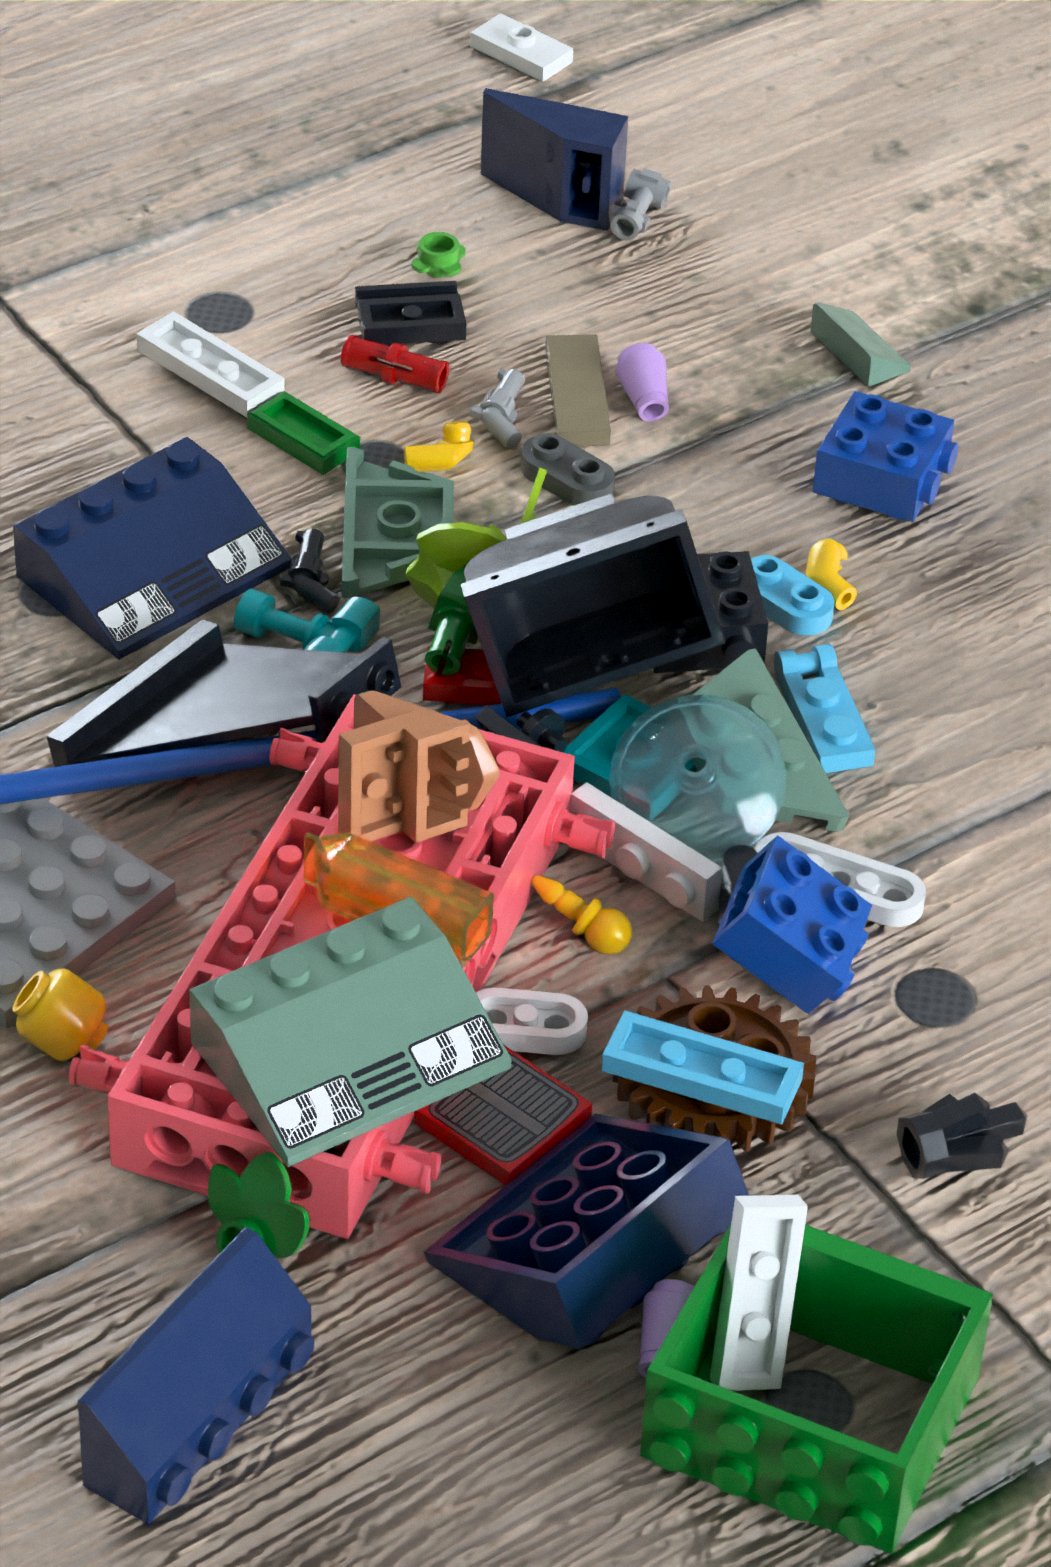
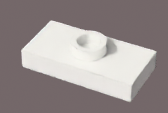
M501 13L470 32V47L541 82L573 62L572 47Z

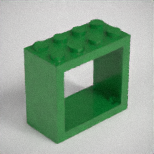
M730 1224L647 1370L640 1456L654 1461L666 1470L679 1471L713 1484L730 1495L743 1496L777 1509L791 1519L807 1521L841 1534L855 1544L871 1546L893 1554L979 1379L993 1293L805 1225L789 1331L932 1384L898 1454H895L711 1383L709 1378L731 1230Z

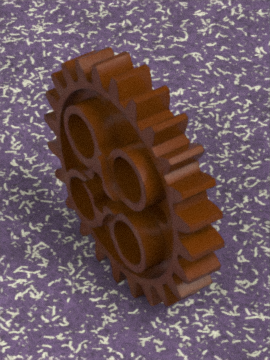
M710 985L704 986L702 998H693L685 988H680L678 1002L672 1003L666 997L659 995L656 996L655 1011L640 1006L637 1008V1014L804 1063L802 1082L783 1124L781 1125L613 1075V1082L618 1083L617 1099L618 1101H629L628 1116L630 1119L646 1116V1123L727 1138L729 1141L735 1140L747 1152L750 1151L752 1136L756 1135L764 1142L771 1144L774 1142L775 1127L790 1132L793 1130L794 1115L802 1117L806 1115L808 1099L813 1098L816 1076V1055L809 1054L811 1039L809 1036H798L799 1021L797 1019L780 1022L782 1010L780 1005L772 1006L765 1011L759 1009L760 995L754 994L744 1003L737 1001L736 988L733 987L729 988L724 998H715Z

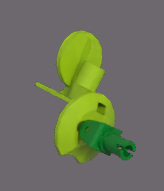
M539 468L520 524L537 519L534 508L547 473L546 469ZM464 522L437 524L419 533L416 538L419 555L407 567L406 575L414 591L434 609L428 629L435 631L430 648L426 652L425 662L432 671L437 672L440 661H445L442 675L457 673L461 668L462 657L467 643L476 645L478 640L461 584L466 582L464 569L473 557L483 550L507 540V536L503 535L501 530L490 524V527Z

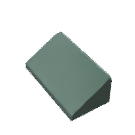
M818 302L813 305L810 332L868 387L911 372V365L854 311Z

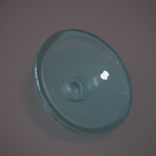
M681 696L669 699L650 708L639 716L625 731L618 742L611 761V798L714 863L723 861V855L730 847L735 845L751 847L758 842L777 818L785 796L786 769L784 757L771 729L760 717L745 706L718 696ZM692 758H700L706 762L705 767L698 772L688 771L685 768V764Z

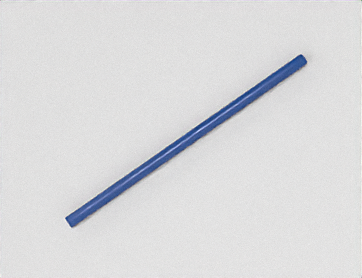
M616 687L585 691L525 712L533 715L544 708L552 709L563 718L564 723L597 719L621 695ZM502 703L487 705L517 729L521 730L517 726V719L522 713L506 717ZM485 706L439 713L459 720L466 719L471 725L482 730L475 717ZM316 730L297 732V734L315 738L316 742H318ZM280 735L1 774L0 805L271 766L272 764H270L269 759L273 739L280 738Z

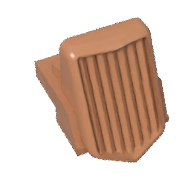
M368 691L354 697V729L339 734L338 837L350 848L404 831L417 843L467 826L468 812L476 810L481 805L500 774L499 768L481 731L471 725L466 719L459 720L381 692Z

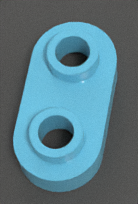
M760 555L751 558L768 618L786 630L799 635L819 634L830 627L833 619L834 598L826 588L777 557Z

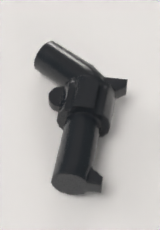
M308 529L305 532L297 530L295 540L301 544L299 553L293 556L288 574L281 576L279 586L294 589L303 599L324 613L330 614L337 607L340 597L325 587L329 582V576L322 572L323 562L320 559L324 535L317 529Z

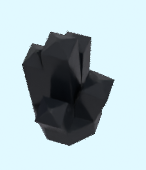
M975 1092L959 1100L948 1094L922 1112L898 1119L897 1138L903 1162L912 1177L920 1179L946 1172L1001 1168L1008 1154V1148L1003 1140L1023 1135L1028 1116L1016 1102L990 1109V1104Z

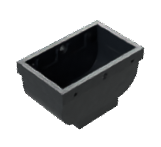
M613 493L504 529L507 540L499 542L477 554L468 562L464 569L466 582L461 584V588L506 717L725 644L682 509L675 510L673 503L664 497L641 496L616 502Z

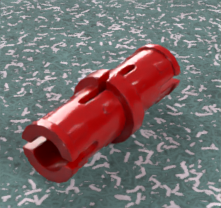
M349 335L341 352V365L343 367H352L382 376L383 382L392 385L400 381L432 390L435 393H441L449 375L448 361H439L409 352L407 346L396 342L391 346L358 338L356 335ZM378 358L383 359V360L388 361V362L397 363V364H401V365H405V366L411 367L413 370L408 369V368H406V367L399 366V365H393V364H390V363H386V362H383V361H379Z

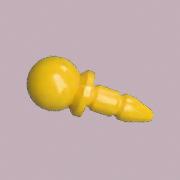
M540 875L532 877L531 884L540 897L549 905H555L556 910L570 920H576L572 932L576 935L584 934L587 944L594 951L602 954H615L623 951L629 945L632 938V926L628 917L623 912L614 908H602L601 900L596 897L589 905H586L585 900L571 890H565L564 885L558 881Z

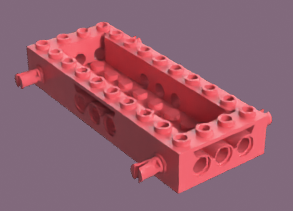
M353 695L323 743L316 742L315 738L290 732L285 728H280V738L273 739L269 756L270 764L275 766L281 765L306 773L130 1060L125 1062L120 1060L119 1057L81 1045V1059L73 1057L69 1070V1083L71 1085L83 1086L108 1094L111 1166L208 1196L209 1177L213 1165L221 1164L227 1166L241 1176L252 1159L269 1151L277 1156L287 1170L292 1190L289 1202L298 1204L308 1211L309 1227L349 1239L382 1176L390 1178L392 1182L429 1194L430 1181H436L439 1174L441 1154L434 1151L428 1152L405 1144L399 1145L414 1118V1112H411L287 1167L191 1044L189 989L412 896L444 933L472 987L477 992L483 989L535 892L531 884L532 877L544 875L561 842L569 844L570 848L591 853L604 859L606 847H611L615 833V822L612 820H603L581 813L577 815L570 813L575 756L480 730L495 759L500 774L481 805L476 810L468 812L467 826L417 843L404 831L350 848L338 837L339 734L354 729V697L356 695ZM369 883H381L388 887L380 891L364 889Z

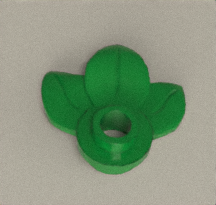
M265 1152L252 1159L241 1176L227 1166L221 1164L212 1166L208 1184V1200L212 1212L221 1223L216 1238L219 1254L245 1227L258 1233L275 1258H286L294 1255L302 1247L308 1235L309 1214L305 1208L289 1202L292 1190L288 1172L282 1162L272 1152Z

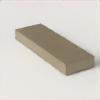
M546 335L545 351L556 435L576 446L610 445L611 428L598 335Z

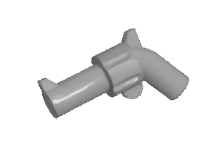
M500 369L497 378L501 382L496 390L491 389L488 391L480 406L471 407L469 416L481 420L487 430L507 449H512L522 438L521 432L511 423L516 422L518 413L514 410V398L524 384L525 378L516 369L508 371Z

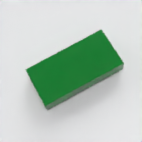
M285 391L247 414V429L322 475L347 460V447L360 449V436Z

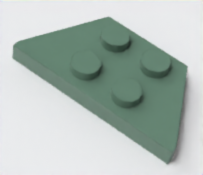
M347 447L342 598L355 597L409 580L406 575L407 567L419 555V547L416 541L418 534L437 524L453 523L454 521L453 480L432 473L418 472L412 466L394 460L389 464V469L364 461V450L356 447Z
M756 648L747 650L677 706L671 723L718 810L743 815L756 813L767 819L791 823L795 814L825 820V830L837 832L844 829L849 814Z

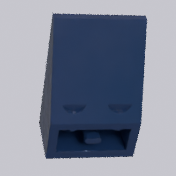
M485 88L483 91L480 174L560 222L608 231L611 221H609L611 211L615 205L620 206L624 198L628 116Z

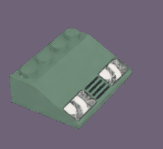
M412 896L189 989L191 1044L287 1167L511 1069V1058L446 936Z

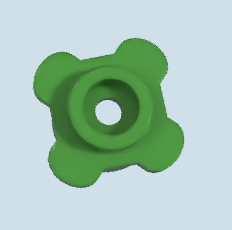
M428 233L416 245V251L419 254L417 258L412 260V269L432 277L458 275L461 272L459 260L465 257L466 249L459 244L455 236L449 233Z

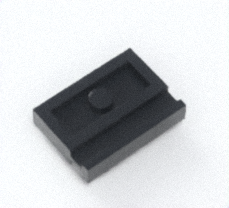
M456 280L355 286V307L358 310V321L362 339L391 346L395 342L399 344L424 342L442 344L448 341L466 340V319L460 294L457 292Z

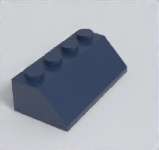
M245 1227L78 1399L83 1486L148 1525L166 1505L173 1506L181 1500L191 1483L192 1477L208 1460H217L225 1452L231 1442L233 1433L250 1415L253 1417L259 1415L269 1403L273 1391L290 1372L297 1373L300 1371L312 1354L314 1338L311 1337V1305L257 1232Z

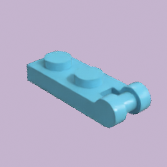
M832 644L813 646L811 652L796 654L793 649L776 651L774 653V671L778 684L790 711L825 773L874 766L875 747L837 667L836 653ZM813 674L816 677L813 679L803 680L802 676Z

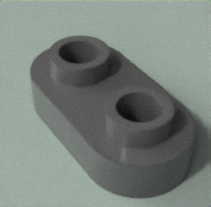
M553 433L539 434L523 444L521 449V471L523 475L530 481L535 482L539 468L546 469L547 473L542 488L575 506L613 493L614 496L615 472L613 468L587 451Z

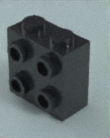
M722 551L718 553L697 554L725 644L652 668L653 673L725 669L747 650L755 648L765 664L769 623L749 551Z

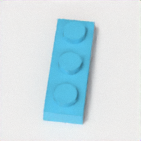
M624 1010L602 1054L603 1072L781 1125L803 1079V1062Z

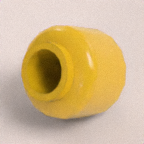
M54 969L48 974L44 971L35 973L24 985L12 1007L13 1012L18 1015L16 1027L19 1035L58 1061H66L80 1052L81 1045L95 1050L104 1039L109 1027L108 1024L102 1021L106 1011L105 997L67 969Z

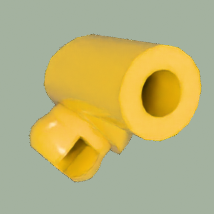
M466 421L447 422L443 426L444 440L438 444L405 446V464L412 466L418 472L452 469L472 452L474 440L470 439V424Z
M831 538L822 539L816 542L809 550L806 576L826 588L832 594L835 608L844 610L854 602L857 595L856 588L838 574V571L843 568L840 565L841 559L847 560L848 554L842 544L837 543Z

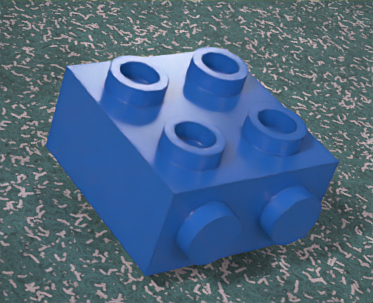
M854 391L817 449L813 493L833 498L842 503H850L884 513L889 517L914 522L924 503L931 505L934 502L939 489L941 474H950L954 467L959 449L958 443L952 442L955 420L936 415L929 410L916 409L888 401L877 395Z
M777 835L743 866L712 944L728 955L733 961L739 963L773 988L778 994L809 1014L827 998L831 1001L837 1000L852 982L854 971L849 968L853 958L859 953L868 938V932L864 930L872 904L812 861L805 853L797 850Z

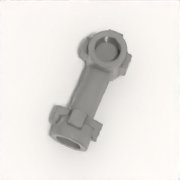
M645 168L642 171L633 169L624 192V197L630 198L628 203L624 207L615 205L611 211L609 221H611L610 226L614 235L622 240H632L637 237L639 232L644 233L650 217L644 215L646 210L653 207L663 209L668 199L672 182L662 178L660 173Z

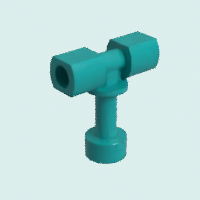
M252 588L243 594L234 615L235 629L253 637L260 638L269 630L302 642L303 650L341 653L361 651L379 631L380 626L379 606L363 597H351L334 615L332 620L328 616L319 613L310 622L275 609V598Z

